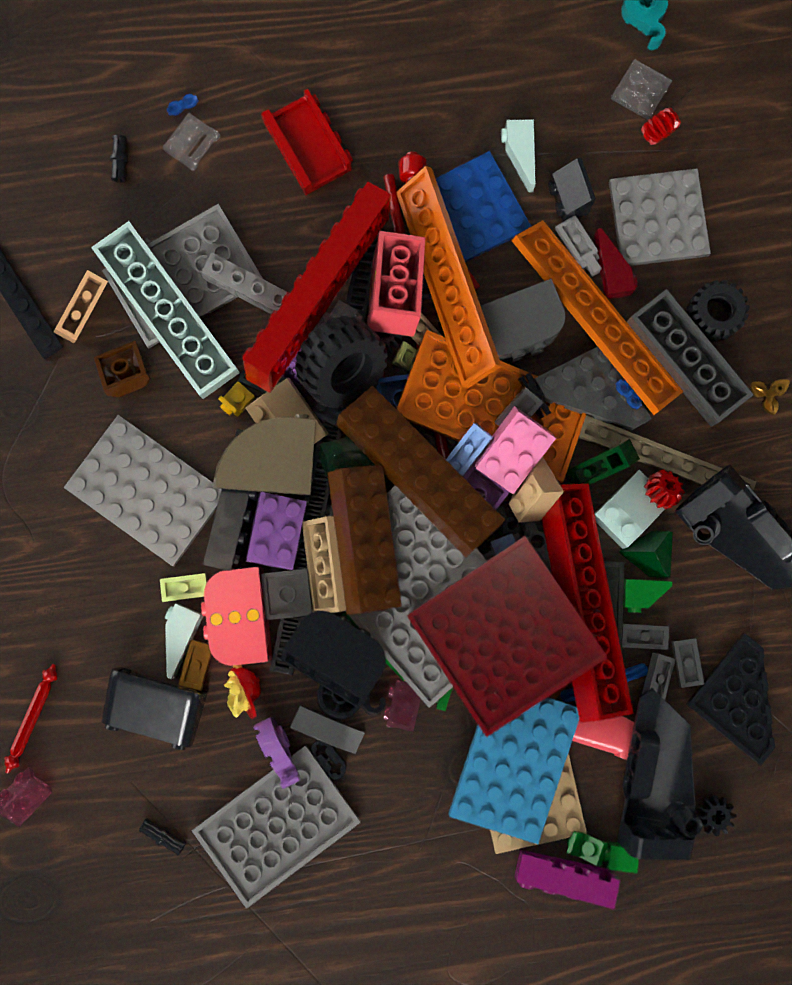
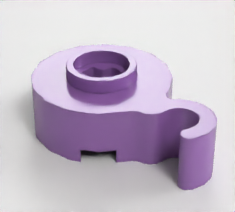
M273 717L255 724L254 729L260 732L256 735L258 743L265 757L271 756L273 761L270 762V765L279 776L282 789L301 781L298 770L292 761L288 748L290 747V742L281 725L278 726Z

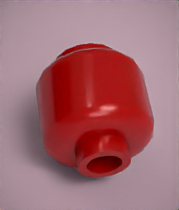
M408 152L398 163L400 180L406 184L427 166L426 158L417 152Z

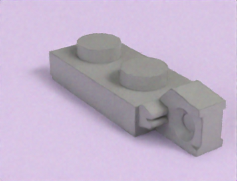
M574 215L557 225L555 230L582 268L586 267L592 277L600 273L602 268L597 262L599 260L598 250L577 217Z

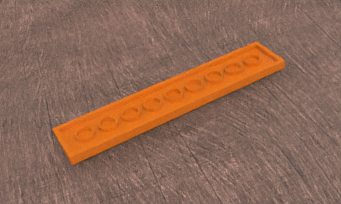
M425 166L396 193L410 235L425 237L423 273L462 387L469 388L502 365L433 170Z
M543 220L517 234L511 240L544 281L552 279L561 302L653 415L684 392Z

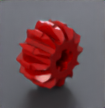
M665 108L649 119L642 126L641 131L646 141L648 140L651 145H655L677 130L681 122L679 116L672 108Z
M664 469L649 476L644 487L647 490L645 495L651 498L650 503L655 502L657 508L663 507L665 510L680 503L685 492L682 489L684 484L678 481L679 476L674 477L672 471L666 472Z

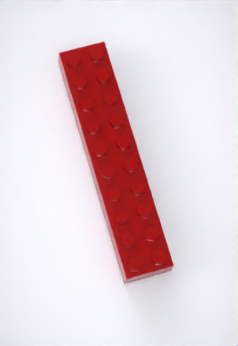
M367 182L363 189H358L352 205L346 206L341 221L333 225L330 232L331 235L327 240L324 239L321 242L316 257H311L308 261L307 270L303 275L300 274L296 278L291 293L287 292L283 297L282 306L278 311L275 310L271 314L266 329L259 331L256 337L257 342L244 353L243 361L246 380L269 393L272 392L297 355V352L301 349L300 345L303 340L306 341L308 339V334L314 330L379 234V231L382 230L388 221L391 204L390 193L370 182Z
M589 483L563 484L560 486L564 492L542 518L552 576L608 657L572 681L580 723L594 722L633 714Z

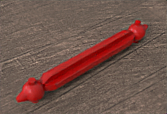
M52 664L49 669L42 671L43 680L39 683L10 749V755L4 758L5 772L8 774L12 769L19 767L18 757L22 755L50 692L51 682L57 680L55 664Z

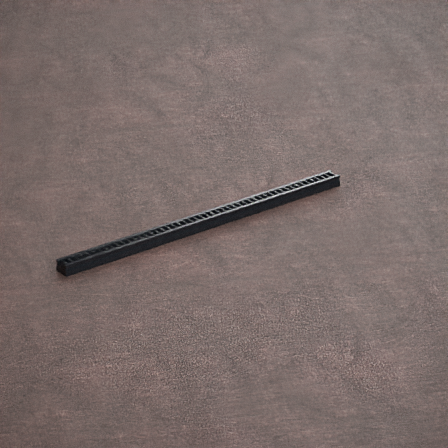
M379 234L352 272L343 316L357 317L365 323L369 306L372 264ZM347 357L344 358V359L336 366V368H337L338 366H340V365L347 359ZM321 420V423L329 434L320 439L316 444L312 463L310 495L305 497L307 502L303 521L325 517L330 499L328 472L336 470L343 431L340 428ZM301 527L293 570L308 569L303 527ZM305 616L280 619L270 671L288 675L294 674L295 668L282 661L281 656L283 648Z

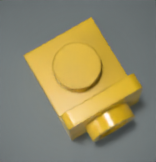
M237 381L224 397L220 396L218 398L222 403L219 407L229 416L233 413L238 417L255 399V396Z

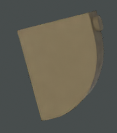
M295 414V418H272L247 428L223 452L215 471L213 488L310 495L315 420L309 419V415Z

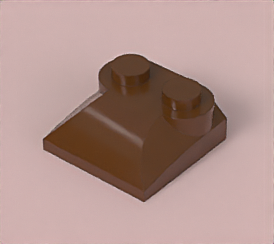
M136 341L93 357L103 390L107 396L115 398L124 396L145 387L150 381V375L146 370Z

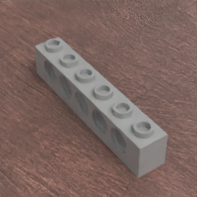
M211 252L201 271L203 279L270 314L275 310H279L282 306V299L287 293L285 290ZM325 312L313 332L318 329V325L329 322L328 319L334 318V316Z

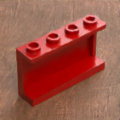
M308 89L304 90L302 98L271 114L270 110L267 109L261 113L266 128L305 195L350 172L351 162L353 161L347 149L343 150L340 145L342 140L338 132H333L330 128L331 121L326 112L322 113L319 109L321 105L315 94L311 95Z

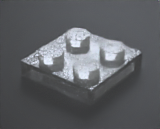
M634 59L611 99L649 120L672 80Z

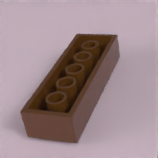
M383 465L343 468L328 472L347 614H359L402 607Z

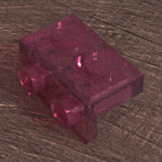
M397 679L396 684L391 683L388 697L392 698L390 707L386 706L383 720L387 721L386 727H395L413 732L421 698L406 681Z
M28 767L24 772H20L15 777L13 784L7 790L1 791L0 815L20 827L52 793L51 787L36 778L33 770Z

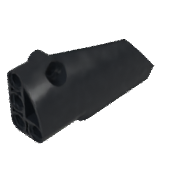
M731 465L724 467L708 479L675 509V513L693 531V538L697 543L702 545L709 544L772 590L792 587V529L766 500H761ZM706 528L711 533L704 534L700 531V529Z
M651 688L639 696L623 779L625 801L617 841L630 856L637 859L689 860L692 856L695 837L700 834L703 828L702 821L696 816L691 725Z

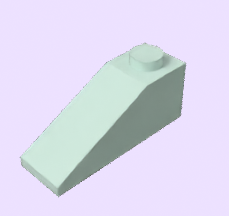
M507 120L506 127L501 130V142H505V150L527 191L533 192L535 187L534 120Z
M175 604L174 607L171 606L165 616V619H167L165 625L167 678L170 679L176 678L187 654L190 640H193L203 619L201 613L181 604Z

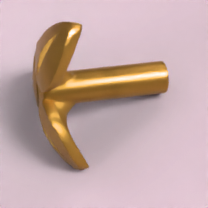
M776 380L771 383L769 390H767L763 382L755 381L751 383V391L757 398L765 396L766 399L762 403L764 410L771 415H775L779 409V403L774 396H782L787 391L790 380Z

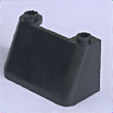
M123 667L113 668L109 677L101 722L105 724V728L108 730L118 731L123 729L172 743V748L185 750L186 747L193 746L208 691L188 689V687L184 686L180 687L142 676L136 672L131 674L130 669Z

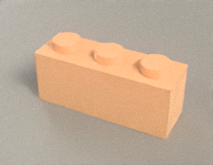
M87 270L54 333L75 343L108 281Z

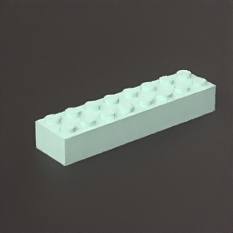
M129 221L91 247L202 399L240 373Z

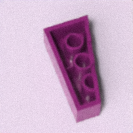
M520 849L514 876L516 882L520 883L519 886L526 889H533L535 887L542 889L543 892L548 894H560L571 899L615 909L620 879L612 870Z

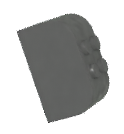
M552 279L481 305L500 361L505 363L510 361L511 364L523 360L522 356L531 353V356L542 353L544 351L543 348L555 341L565 322V310Z

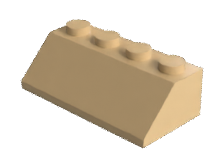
M334 516L303 521L302 527L313 612L346 611Z

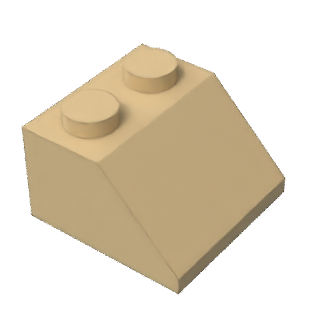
M543 456L510 499L509 506L518 522L540 521L564 492Z

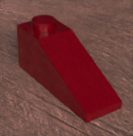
M597 229L593 237L595 247L598 250V264L602 268L600 276L604 295L607 299L631 296L635 288H637L636 275H633L632 268L603 229Z

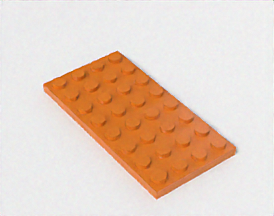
M426 330L396 410L407 421L458 442L461 441L474 423H477L489 434L493 435L499 427L495 420L523 389L518 379L524 376L527 384H529L525 376L529 372L500 361L501 367L471 387L464 388L460 382L446 338ZM546 402L552 413L546 416L543 409L540 408L544 417L538 420L536 413H534L531 418L552 432L556 438L543 455V458L557 481L562 483L586 414L565 409V406L554 402L552 404Z

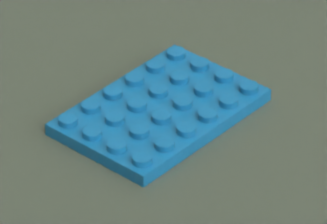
M547 697L488 737L484 735L479 725H477L448 813L449 817L539 844L579 722L577 706Z

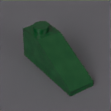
M628 439L568 469L566 478L569 484L589 483L590 485L630 467L640 458L631 440Z

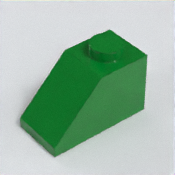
M624 579L623 607H627V612L641 613V608H649L672 587V582Z

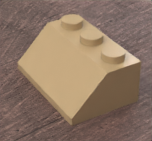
M289 377L276 385L271 393L266 392L245 408L255 423L279 417L295 418V414L309 415V419L315 420L314 444L329 434Z

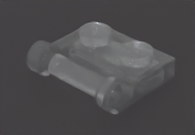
M188 113L164 144L163 149L195 171L199 166L198 162L213 142L218 141L221 135L215 129L210 128ZM203 134H205L206 138L202 141V143L199 145V147L196 149L191 157H187V155L190 153V151L193 149L196 143L200 140Z

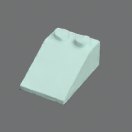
M640 470L594 512L596 523L622 549L628 548L664 511L663 507L657 508L655 502L650 503L651 498L645 495L647 490L644 485L648 478Z

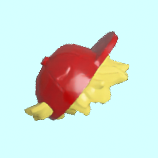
M233 665V668L228 673L230 678L224 684V687L231 688L227 705L234 717L237 718L242 711H246L248 716L254 719L256 718V710L253 703L261 694L260 679L255 676L253 671L242 667V665Z

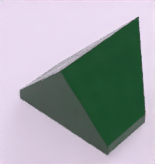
M651 531L633 542L628 548L618 551L649 577H671L673 532Z

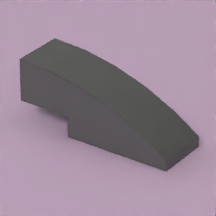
M303 704L300 705L290 727L356 754L365 734L364 731L340 720L332 719L324 713L322 714Z

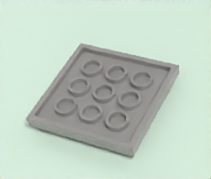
M698 169L610 179L609 188L618 249L630 266L707 257L711 254Z

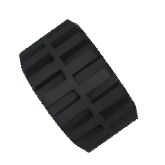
M718 280L712 281L711 284L707 283L689 301L690 305L686 310L689 313L688 316L708 340L712 338V342H717L720 339L723 341L731 337L743 327L744 322L748 319L749 314L746 313L750 310V306L745 304L748 298L747 296H742L744 291L741 288L737 290L735 288L736 284L733 282L730 285L727 284L728 281L722 280L720 283ZM709 301L719 302L726 308L728 314L727 321H717L710 316L707 310Z

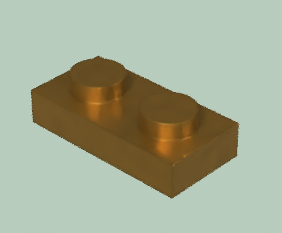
M190 640L178 685L199 691L203 689L212 656L209 644Z

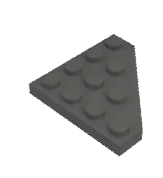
M599 347L534 379L539 390H542L544 393L542 396L545 402L551 404L554 402L565 406V409L594 416V419L609 424L614 423L623 426V429L632 431L652 419L642 402L640 408L637 410L633 409L628 405L626 398L617 391L615 383L620 379L622 381L626 380Z

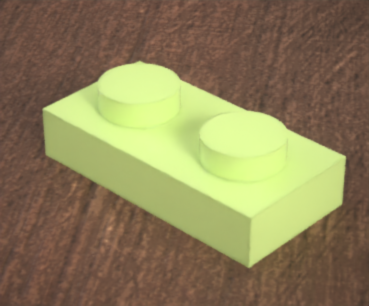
M207 573L160 579L162 602L204 597V590L208 582Z

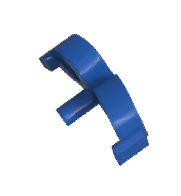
M187 94L183 97V100L169 103L166 110L169 115H178L183 109H190L196 106L198 99L196 95Z
M620 379L615 383L617 391L626 398L631 408L637 410L642 406V400L634 393V390L631 389L626 381Z

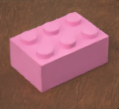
M514 406L492 435L494 438L474 462L475 468L514 494L556 438L552 432Z

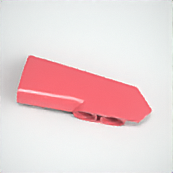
M623 716L594 722L580 723L579 721L572 741L612 753L617 757L627 760L634 722Z

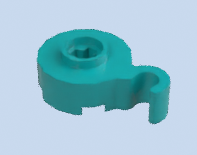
M624 0L621 8L625 22L638 27L637 30L642 31L647 36H655L651 38L647 49H657L666 34L664 26L659 22L664 17L668 0Z

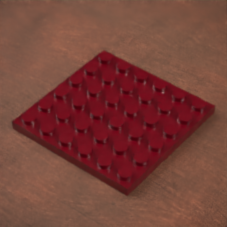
M526 536L407 615L486 737L608 658Z

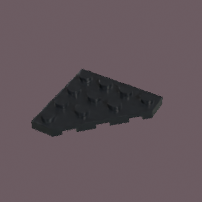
M743 633L706 678L704 685L698 688L686 705L761 766L775 749V740L771 724H773L771 707L768 702L767 693L769 691L767 673L765 672L763 660L765 658L764 648L747 634Z

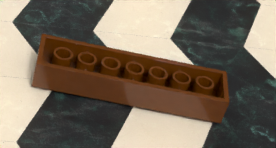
M374 386L339 414L336 425L376 466L383 465V472L389 480L465 558L505 521Z

